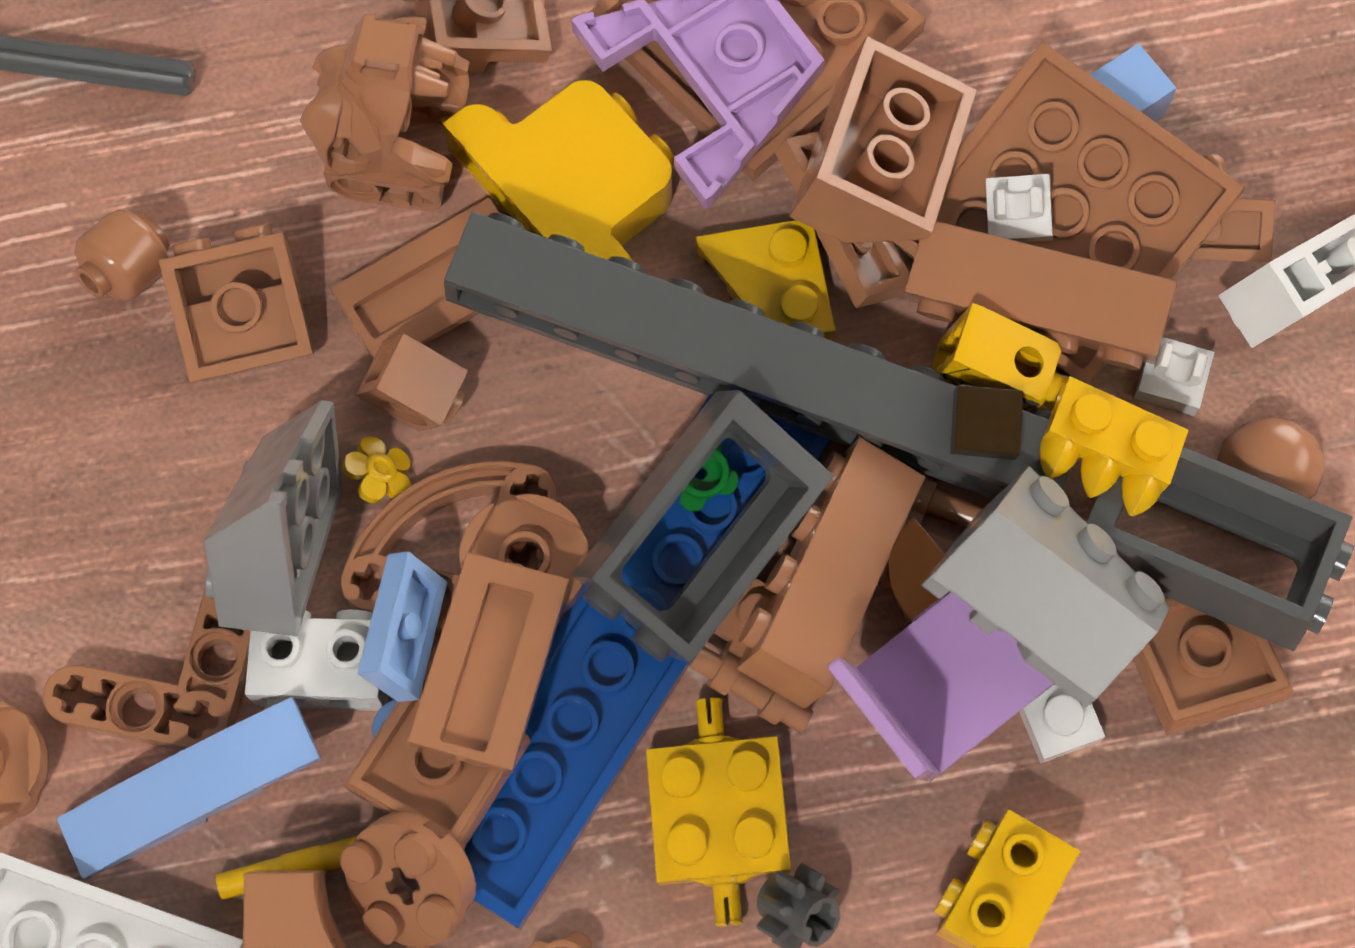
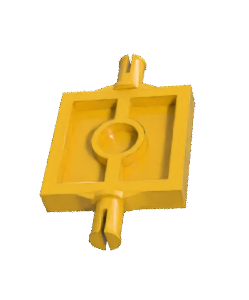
M712 697L710 698L711 724H709L706 698L695 701L699 739H694L683 746L646 749L656 879L659 885L693 882L712 887L715 913L714 926L728 927L726 900L729 903L730 924L732 926H739L744 924L741 914L739 884H744L757 876L776 874L779 870L785 873H792L778 736L745 740L725 736L723 699Z

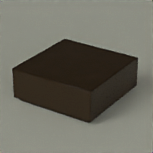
M957 385L953 393L950 454L1016 460L1020 455L1023 391Z

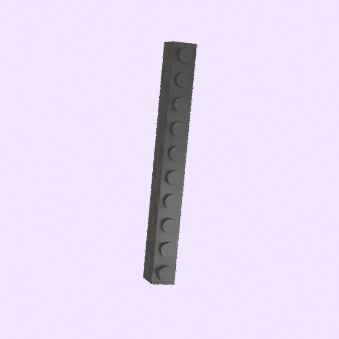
M473 211L471 212L444 278L445 297L448 302L711 397L716 391L740 390L771 419L849 447L861 437L915 471L992 499L1028 466L1040 477L1046 476L1040 462V444L1052 413L1050 411L1032 409L1027 412L1022 410L1020 455L1016 460L950 454L953 393L957 386L945 382V377L938 371L919 365H912L908 369L885 360L882 352L864 344L853 343L848 347L825 339V335L821 330L803 322H790L786 325L764 317L765 313L763 310L749 302L730 300L728 303L711 298L704 295L705 292L700 286L688 280L671 278L667 282L644 273L643 267L627 258L611 256L608 260L584 252L585 249L580 243L566 236L552 234L549 238H545L526 231L524 225L518 220L505 214L490 213L487 217ZM1070 469L1063 475L1052 479L1062 490H1064Z

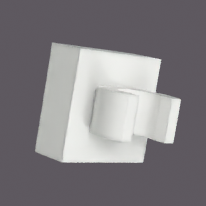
M1049 174L986 178L988 234L1022 243L1053 241Z
M1163 337L1155 365L1143 363L1134 399L1195 416L1201 406L1215 352Z

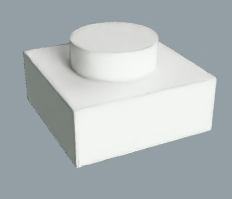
M1057 685L1051 686L1019 712L1040 764L1099 743L1105 738L1092 703L1087 707Z

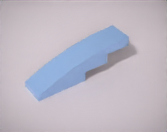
M290 697L164 759L56 819L81 878L85 880L208 822L207 818L263 792L264 787L321 761L322 758L296 700Z

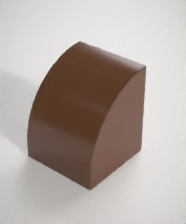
M915 517L899 533L893 545L889 561V575L893 597L899 611L909 624L913 623L950 593L949 591L939 599L921 586L945 554Z

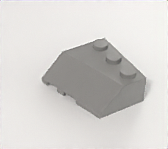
M320 400L262 437L250 460L245 462L241 476L205 537L204 544L208 561L205 593L207 598H212L215 601L220 627L298 636L342 492L334 402Z
M1030 466L972 519L921 585L939 599L950 591L974 609L969 614V621L988 635L998 630L1004 631L1018 641V649L1027 664L1086 707L1100 696L1158 633L1170 609L1158 584L1147 574L1141 571L1135 572L1117 554L1116 546L1110 536L1099 526L1087 524L1069 506L1068 497L1062 488L1052 479L1046 476L1040 477Z

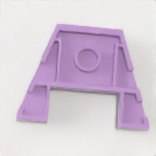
M636 0L622 4L623 10L598 17H594L593 12H589L571 20L573 33L602 72L652 41H657L720 124V129L674 157L675 170L705 210L714 205L824 69L823 57L778 0H660L652 3H647L645 0Z

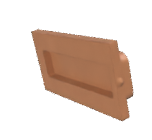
M490 197L330 288L352 325L353 332L359 336L373 359L382 341L405 333L426 345L480 314L479 312L446 301L444 278L471 212L473 211L487 217L490 213H500Z
M467 552L407 740L409 745L431 750L441 756L481 767H493L513 773L570 584L569 579L529 569L521 564H510Z

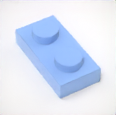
M409 551L387 555L357 673L397 702L420 699L447 585L445 579Z

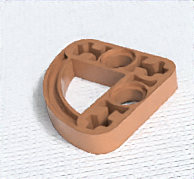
M489 461L453 467L417 482L391 500L372 519L357 540L342 573L341 588L345 599L354 610L373 613L378 591L373 593L371 600H364L363 592L356 585L358 580H369L373 572H380V578L382 579L386 556L409 529L433 512L461 500L487 495H498L495 505L497 506L504 501L515 500V492H526L530 484L539 485L541 496L559 502L558 489L554 478L547 470L535 465L518 462ZM528 545L531 550V559L525 567L538 570L542 565L536 558L538 548ZM431 568L447 581L446 589L453 598L460 575ZM449 608L444 614L439 616L435 631L436 635L441 636Z

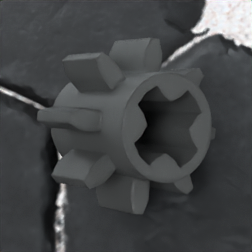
M800 863L797 867L794 877L779 870L766 880L759 891L757 909L763 918L757 924V928L772 937V942L781 948H801L802 942L809 946L818 947L831 938L838 926L840 909L834 899L839 894V889L825 882V875L803 863Z

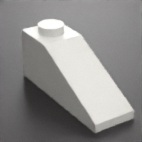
M1355 214L1267 263L1218 295L1230 313L1234 324L1240 329L1251 348L1355 287Z

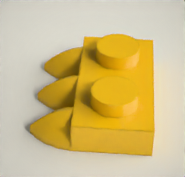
M1069 376L1060 389L1041 439L1040 462L1046 477L1054 479L1066 473L1076 463L1078 458H1082L1080 468L1081 480L1086 494L1090 498L1108 491L1116 483L1119 476H1122L1123 502L1128 514L1134 517L1148 510L1170 485L1189 430Z

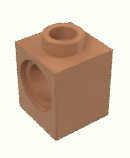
M402 333L382 341L355 396L420 432L442 426L443 423L447 424L454 418L464 400L465 392L460 387L468 370L407 334Z

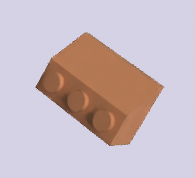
M866 36L838 79L789 217L844 243L928 239L935 226L977 89Z

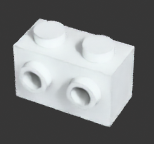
M305 610L298 636L250 631L245 695L257 708H269L292 697L296 700L299 709L379 711L387 703L388 695L357 674L373 613L363 610H341L337 612L336 619L311 618V613Z

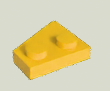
M793 220L696 237L697 255L704 263L708 261L727 285V292L733 300L749 302L763 310L765 313L764 317L786 325L790 322H803L812 325L824 333L825 339H834L836 330L814 228Z

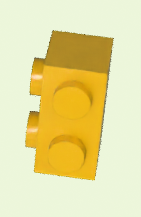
M1009 809L999 819L997 825L985 819L966 854L977 860L965 882H962L953 877L934 910V913L944 918L936 935L958 948H1028L1076 861L1080 850Z

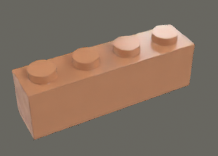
M936 221L933 232L928 239L919 240L905 293L910 302L918 304L916 312L928 318L953 322L955 314L962 315L972 303H975L1058 342L1061 352L1077 354L1080 345L1103 351L1102 361L1108 364L1131 370H1140L1142 362L1154 365L1156 363L1178 281Z
M861 437L842 455L833 451L823 463V466L834 477L818 496L815 504L811 505L790 533V536L797 539L790 556L783 554L765 583V588L772 592L765 609L758 607L754 611L739 638V642L747 647L736 669L803 709L831 690L836 677L827 665L837 657L844 660L889 560L893 545L906 522L925 479L924 475Z

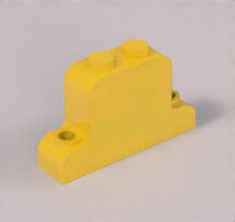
M581 80L570 84L517 124H511L502 113L481 104L466 106L442 123L449 151L506 215L522 223L526 231L545 238H549L552 234L566 236L580 243L585 249L584 252L608 260L611 256H619L632 260L622 246L663 215L671 205L673 153L660 137L655 134L648 137L636 124L637 118L634 111L620 94L615 92L610 96L602 86L593 81Z

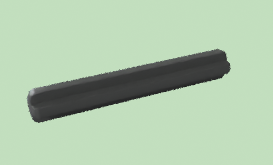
M0 34V70L180 96L191 94L194 87L195 70L192 63L188 60Z

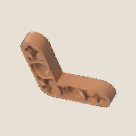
M204 588L178 685L81 665H68L58 669L48 678L43 689L45 708L54 719L73 729L182 751L236 724L246 687L251 630H244L242 636H238L224 628H211L213 622H218L215 601L212 598L206 597ZM218 643H227L233 646L236 651V662L227 674L210 676L204 673L202 658L211 646ZM79 682H82V688L95 697L107 699L106 720L100 721L105 711L97 705L77 703L73 713H71V706L62 701L64 692L75 691ZM115 686L111 693H109V687ZM137 693L151 694L156 702V712L153 718L147 724L140 727L126 725L122 717L125 702ZM173 698L178 699L173 706L176 711L193 717L200 716L204 707H208L209 714L218 721L215 729H204L200 739H195L196 732L184 723L171 721V700ZM169 724L170 733L163 734Z

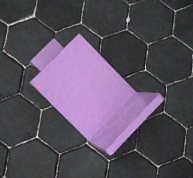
M952 592L858 667L839 657L827 665L915 779L930 782L1054 685L1052 681L1023 660L1017 646V640L1004 631L995 630L988 635L970 622L969 614L974 609Z

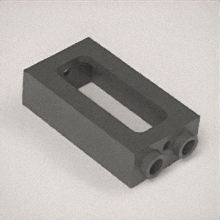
M740 390L716 391L572 575L588 588L582 595V598L596 611L612 621L618 615L625 619L637 630L631 639L650 656L660 662H663L668 656L691 663L834 475ZM730 438L764 468L766 474L765 481L668 607L663 610H656L623 581L622 569L724 439Z
M1183 447L1170 485L1161 493L1156 502L1292 559L1296 564L1297 571L1286 599L1116 528V523L1125 506L1121 489L1122 476H1119L1116 483L1108 491L1097 497L1086 523L1095 524L1103 529L1113 540L1117 554L1135 572L1141 571L1150 576L1161 588L1164 596L1291 651H1295L1307 630L1319 634L1334 601L1333 597L1323 594L1329 578L1336 581L1340 580L1354 550V545L1344 541L1353 518L1352 516Z

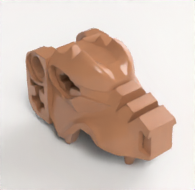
M376 13L364 14L355 26L354 34L350 38L349 44L325 49L316 56L312 69L320 74L317 82L319 91L318 95L306 106L300 122L306 134L313 142L318 155L326 164L324 176L327 186L337 195L360 202L420 211L437 210L442 203L445 184L449 183L453 163L446 157L398 135L400 131H407L410 120L442 124L465 106L470 86L468 76L469 61L458 56L456 51L423 38L427 23L426 18L412 16L390 21L375 19Z

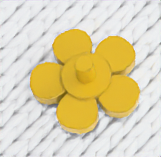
M373 436L362 438L357 445V452H350L345 456L342 462V470L352 480L363 478L358 485L357 492L363 500L375 504L380 502L385 494L389 498L394 499L411 487L409 478L404 474L411 467V462L407 454L399 448H392L385 454V444L381 439Z

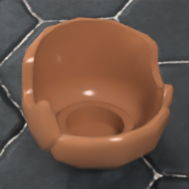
M1267 417L1241 425L1224 439L1217 458L1219 462L1309 499L1317 494L1325 474L1324 455L1320 450L1319 442L1301 425L1284 418Z

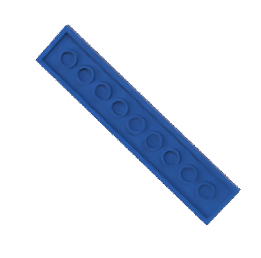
M708 396V398L706 399V401L704 402V404L702 405V407H701L700 410L698 411L697 415L700 413V411L704 408V406H705V405L708 403V401L711 399V396ZM772 419L819 462L832 443L830 439ZM726 438L721 442V453L725 457L729 469L735 471L738 476L736 490L730 495L718 494L706 500L704 507L695 512L688 511L680 505L679 495L622 569L623 581L656 610H663L668 607L765 481L766 474L764 468L730 438ZM700 468L695 477L699 480L705 479L706 471ZM585 587V589H584L582 595H583V594L585 593V591L588 589L587 587ZM582 595L566 611L556 627L525 730V734L528 735L531 742L464 848L475 878L476 892L474 901L518 930L522 929L688 669V662L668 656L663 662H660L650 656L631 639L637 631L620 615L614 621L606 618L582 598Z

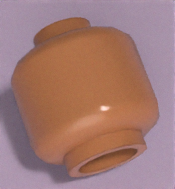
M115 210L108 213L76 241L75 255L79 263V267L75 271L76 276L84 288L97 298L107 295L120 302L131 301L162 276L159 260L168 258L166 252L170 246L168 238L161 227L145 213Z

